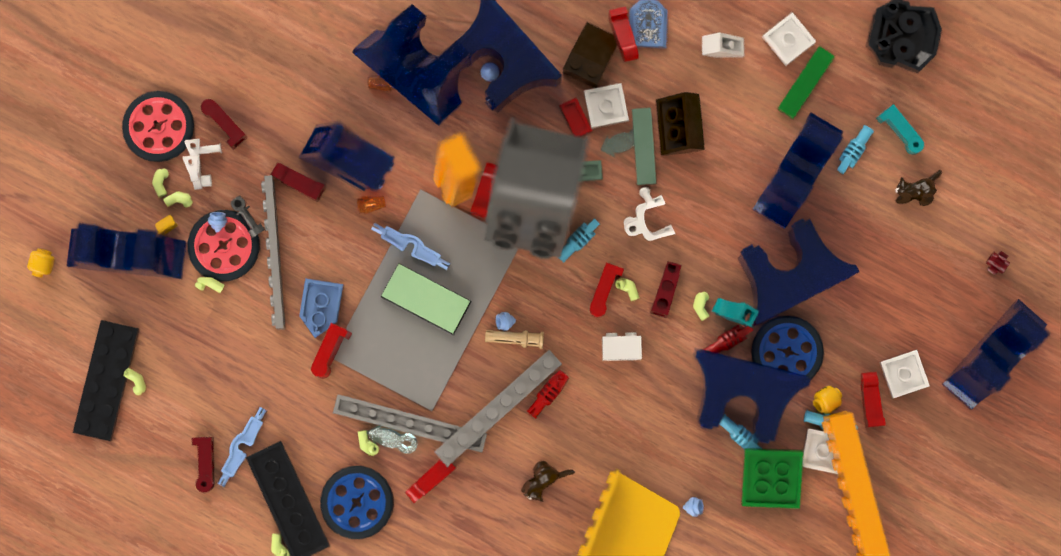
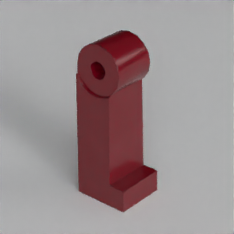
M206 99L201 103L202 113L206 117L212 118L230 137L226 142L233 150L247 138L245 133L214 100Z
M278 162L270 174L275 179L281 181V183L316 202L319 201L326 189L324 184Z
M667 261L650 314L667 318L682 265Z
M214 437L192 438V446L198 445L199 476L195 485L198 491L205 493L211 491L214 487Z

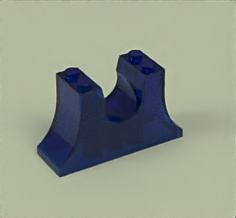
M481 0L478 15L471 27L447 48L448 63L454 69L457 67L460 71L471 66L476 59L482 56H491L500 61L503 66V72L496 80L491 82L485 91V104L491 111L495 109L497 113L517 96L530 89L542 86L557 87L562 81V74L495 0Z
M411 4L390 22L385 31L375 30L358 44L352 53L440 126L462 104L458 92V79L460 71L471 53L457 41L439 56L428 52L420 40V31L425 26L427 16Z
M810 112L752 210L785 229L795 213L806 201L814 187V182L843 139L841 136L843 131Z
M338 121L317 124L298 157L359 191H365L366 189L371 191L380 190L385 183L384 176L392 170L395 164L393 162L394 156L366 141Z
M803 218L793 223L792 229L788 232L790 243L797 254V262L792 270L782 271L772 266L768 255L759 245L756 247L750 245L740 252L741 255L738 257V260L751 285L754 302L753 308L759 311L752 328L860 272L857 265L846 263L829 251L810 219L805 221Z
M78 223L77 229H71L67 267L182 279L187 242L166 237L157 231L137 229L136 232H123L106 229L100 225Z
M1017 299L942 385L972 410L989 395L1000 392L1012 378L1009 373L1018 362L1029 352L1039 348L1050 335L1045 329L1048 324L1021 300Z
M699 348L694 349L693 356L697 359L703 376V394L697 415V421L701 427L711 430L713 427L718 428L724 417L726 404L734 397L746 396L751 398L756 406L755 417L752 420V433L759 442L769 444L770 441L775 442L779 423L787 404L800 390L810 385L811 378L807 375Z

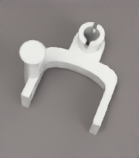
M200 139L185 140L190 156H184L182 159L189 172L191 182H193L194 190L203 189V187L208 186L212 187L211 174L201 175L199 154L222 153L221 142L219 145L200 147ZM195 143L196 147H191L190 144Z
M647 187L641 188L639 194L644 198L645 203L636 207L635 218L627 217L624 220L626 233L629 236L642 233L648 241L675 234L671 225L654 233L648 230L644 220L645 210L664 205L665 201L662 195L652 199L650 189Z

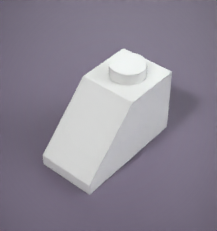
M724 33L702 36V55L710 57H744V38Z

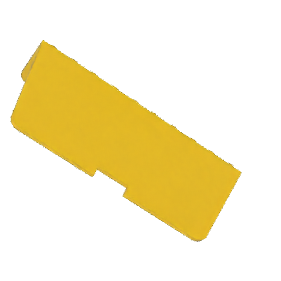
M618 469L610 472L606 483L609 484L607 490H602L599 501L602 502L600 508H595L591 518L594 520L592 527L588 526L584 537L587 538L585 545L581 544L577 555L664 556L680 517L679 508L621 474Z

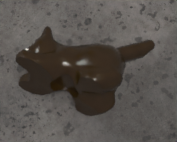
M938 170L929 178H924L914 183H907L901 177L895 189V192L900 195L896 198V203L906 204L915 199L919 201L921 206L931 204L934 200L933 195L937 192L934 181L941 176L942 171Z
M540 461L533 468L534 478L528 480L523 485L521 492L529 500L543 502L542 492L545 488L560 478L574 474L575 471L565 470L558 472L546 461Z

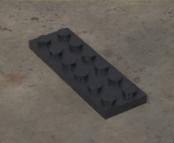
M104 320L100 321L72 433L112 441L127 378L124 377V372L131 365L139 333L138 328Z
M282 441L246 457L290 555L311 556L330 547Z

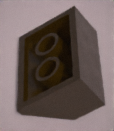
M682 92L656 99L661 155L687 154L705 150L699 94Z

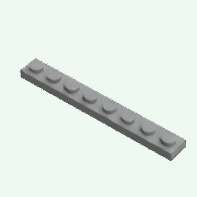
M270 175L264 176L265 181L261 182L262 193H266V200H263V210L267 212V219H264L265 231L269 233V238H266L267 250L270 249L267 265L268 269L271 268L272 276H269V287H273V295H270L271 307H274L275 312L271 317L272 325L276 326L277 330H285L274 178Z
M548 350L434 453L448 467L561 366L562 363Z
M339 394L337 395L333 410L334 414L444 443L462 428ZM483 434L468 449L482 453L487 434Z

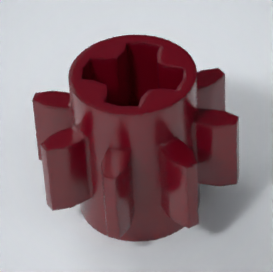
M1002 251L998 254L993 252L986 261V264L989 265L987 270L994 275L998 272L1003 274L1010 264L1006 260L1008 255Z

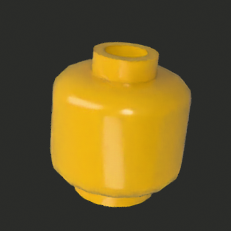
M37 248L36 251L30 253L27 268L32 271L31 275L43 278V275L51 274L55 258L52 256L51 251Z
M825 386L814 394L813 405L818 412L830 414L842 405V393L838 388Z

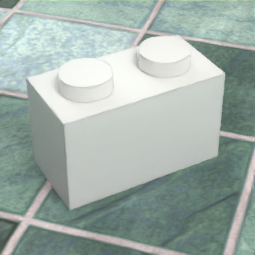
M636 332L625 333V336H617V333H606V337H602V361L642 359L641 336H637Z

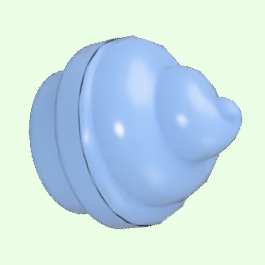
M491 62L485 63L480 70L481 77L489 82L496 80L499 76L498 66Z
M212 212L208 218V224L215 229V232H220L226 225L227 218L223 212Z
M501 312L496 315V326L499 330L507 331L516 323V319L508 312Z
M692 497L683 505V509L691 516L697 517L703 513L704 504L702 499Z

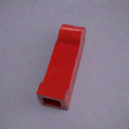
M626 6L609 10L608 15L610 26L624 62L639 59Z
M486 163L470 210L472 215L486 219L497 168L496 164Z
M606 262L589 309L593 317L601 318L606 313V301L615 276L621 278L624 271L623 268Z
M333 323L330 324L312 363L311 372L313 375L321 379H325L330 375V366L343 339H350L352 335L350 331Z
M861 373L860 386L865 428L886 426L877 373Z
M439 459L405 494L413 503H416L457 468L452 463L447 467Z

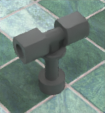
M239 195L231 200V206L235 211L239 210L236 215H242L251 229L248 233L253 238L265 229L261 223L256 224L247 210L250 206L245 208L246 202Z

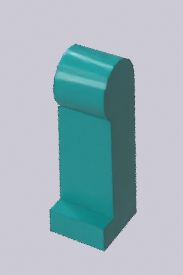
M894 104L876 117L880 124L886 121L905 144L907 153L915 155L923 150L924 142Z
M721 298L717 299L712 309L714 314L726 320L752 327L759 313L758 310L746 303H736ZM751 313L750 318L745 321L746 316Z

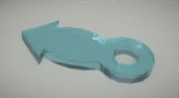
M633 129L629 133L616 134L611 139L607 135L601 151L615 157L614 153H622L634 146Z
M381 425L367 431L373 443L376 444L378 442L385 447L398 448L403 453H413L418 446L417 439L413 435L407 433L399 434L387 428L380 429ZM403 441H410L411 446H404Z

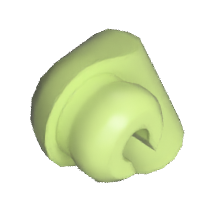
M165 168L155 171L152 185L159 198L167 195L163 181L169 176V173Z
M180 191L163 199L167 207L176 202L182 203L184 207H189L193 203L189 194Z
M199 277L195 283V287L201 291L205 289V286L219 293L224 288V284L212 277Z
M626 278L616 280V288L628 292L630 301L640 299L633 281Z
M704 291L695 296L693 308L701 321L709 317L708 312L704 308L706 301L709 300V295Z
M127 368L124 372V377L134 382V394L141 395L142 392L146 391L143 376Z
M367 430L358 431L360 449L371 456L378 454L379 447L368 440Z
M273 533L272 553L275 556H290L289 551L281 544L282 535Z

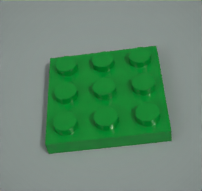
M744 448L741 505L749 507L800 508L803 450Z

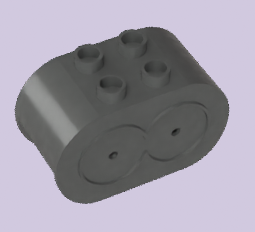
M511 118L507 136H504L493 181L485 221L487 229L484 241L492 242L495 247L503 250H512L514 248L527 250L535 257L542 259L560 258L576 201L590 135L580 138L515 123V118Z

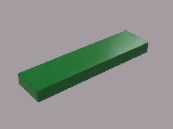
M819 46L777 109L794 119L835 56Z

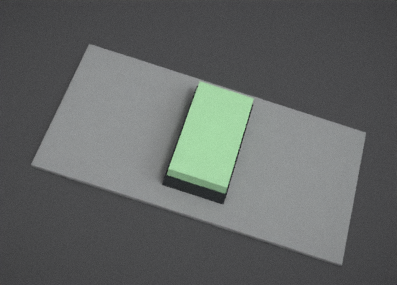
M420 190L398 232L418 237L424 246L439 253L441 259L451 263L450 266H447V270L438 265L433 267L424 261L412 257L413 243H409L404 251L391 244L346 327V330L350 331L352 335L349 340L343 339L334 360L433 411L518 248L503 250L495 247L492 242L484 241L487 229L486 223L455 207L451 208L450 204L446 205L444 201Z

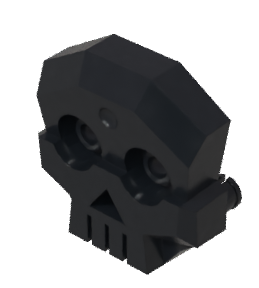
M891 0L887 4L876 8L872 16L866 47L873 52L879 65L893 68L896 65L908 71L919 73L937 55L942 28L935 8L910 6L909 1ZM907 20H911V21H912V25H911V26L907 25V23H906ZM888 29L892 35L886 37ZM900 48H906V53L901 52Z

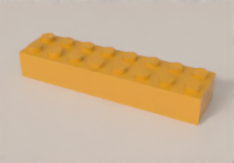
M462 133L439 145L433 180L437 188L441 187L443 194L441 195L446 205L450 204L451 208L472 198L480 171Z
M842 411L823 416L822 428L829 438L826 441L827 447L834 459H831L834 471L837 470L839 478H836L839 489H842L844 495L841 497L844 508H847L849 514L846 516L849 527H852L854 533L851 534L854 546L857 545L859 552L856 553V556H890L853 413Z

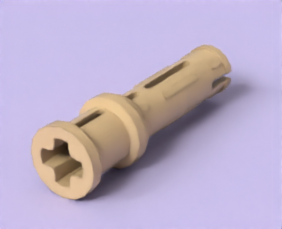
M486 330L485 342L519 344L523 348L535 346L543 349L544 332L528 333L525 330L522 333Z

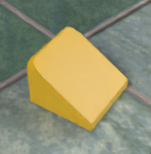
M168 215L157 222L155 227L158 233L164 236L178 227V224L171 215Z

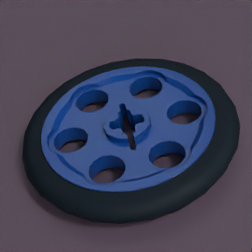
M787 315L771 319L761 326L752 342L751 354L755 369L764 380L777 387L795 388L806 384L817 374L823 362L824 348L820 334L814 326L804 319ZM790 328H795L798 331V336L795 339L788 337L787 333ZM771 333L779 335L780 339L776 344L769 341ZM806 341L811 344V350L808 353L801 350V344ZM789 346L790 351H793V353H797L798 356L792 354L788 355V357H785V353H783V351L777 350V348L787 349V347ZM765 352H773L774 360L772 362L765 361ZM797 361H805L806 369L804 371L797 370ZM780 365H785L788 369L787 374L784 376H780L777 372V368Z
M350 466L339 470L328 479L320 497V508L325 522L335 533L349 539H364L380 532L389 521L393 510V494L386 479L377 471L364 466ZM359 477L365 481V485L361 489H357L354 486V480ZM340 485L345 486L347 489L346 495L342 497L336 493V489ZM373 489H377L380 492V498L375 501L369 497V493ZM364 493L360 500L361 507L356 506L350 512L354 504L352 499H358ZM338 504L344 507V513L341 516L335 515L333 511L334 507ZM371 508L376 509L378 512V516L374 520H370L367 517V511ZM352 516L359 518L360 524L358 527L350 526L349 519Z

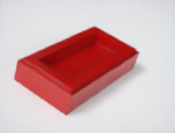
M576 97L559 105L573 136L581 138L593 132Z

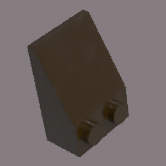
M586 22L563 67L562 73L593 88H597L617 47L614 34Z

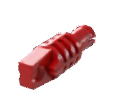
M736 325L718 336L716 342L703 348L707 357L711 359V357L721 351H728L746 340V335L754 330L746 325L741 327Z
M559 370L538 392L536 401L527 412L536 419L545 406L551 405L560 394L569 377Z

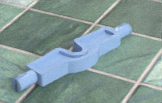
M376 223L371 228V230L379 233L383 240L401 251H404L409 243H413L414 249L411 256L433 267L438 265L447 270V266L451 264L441 259L439 253L424 246L423 242L414 235L401 234L388 226L384 228Z
M259 407L255 417H250L243 432L233 439L229 450L230 455L221 470L223 474L218 482L219 485L225 487L229 478L234 477L238 468L246 459L247 454L239 449V445L244 443L245 445L253 446L258 432L263 425L261 420L267 411L262 407Z

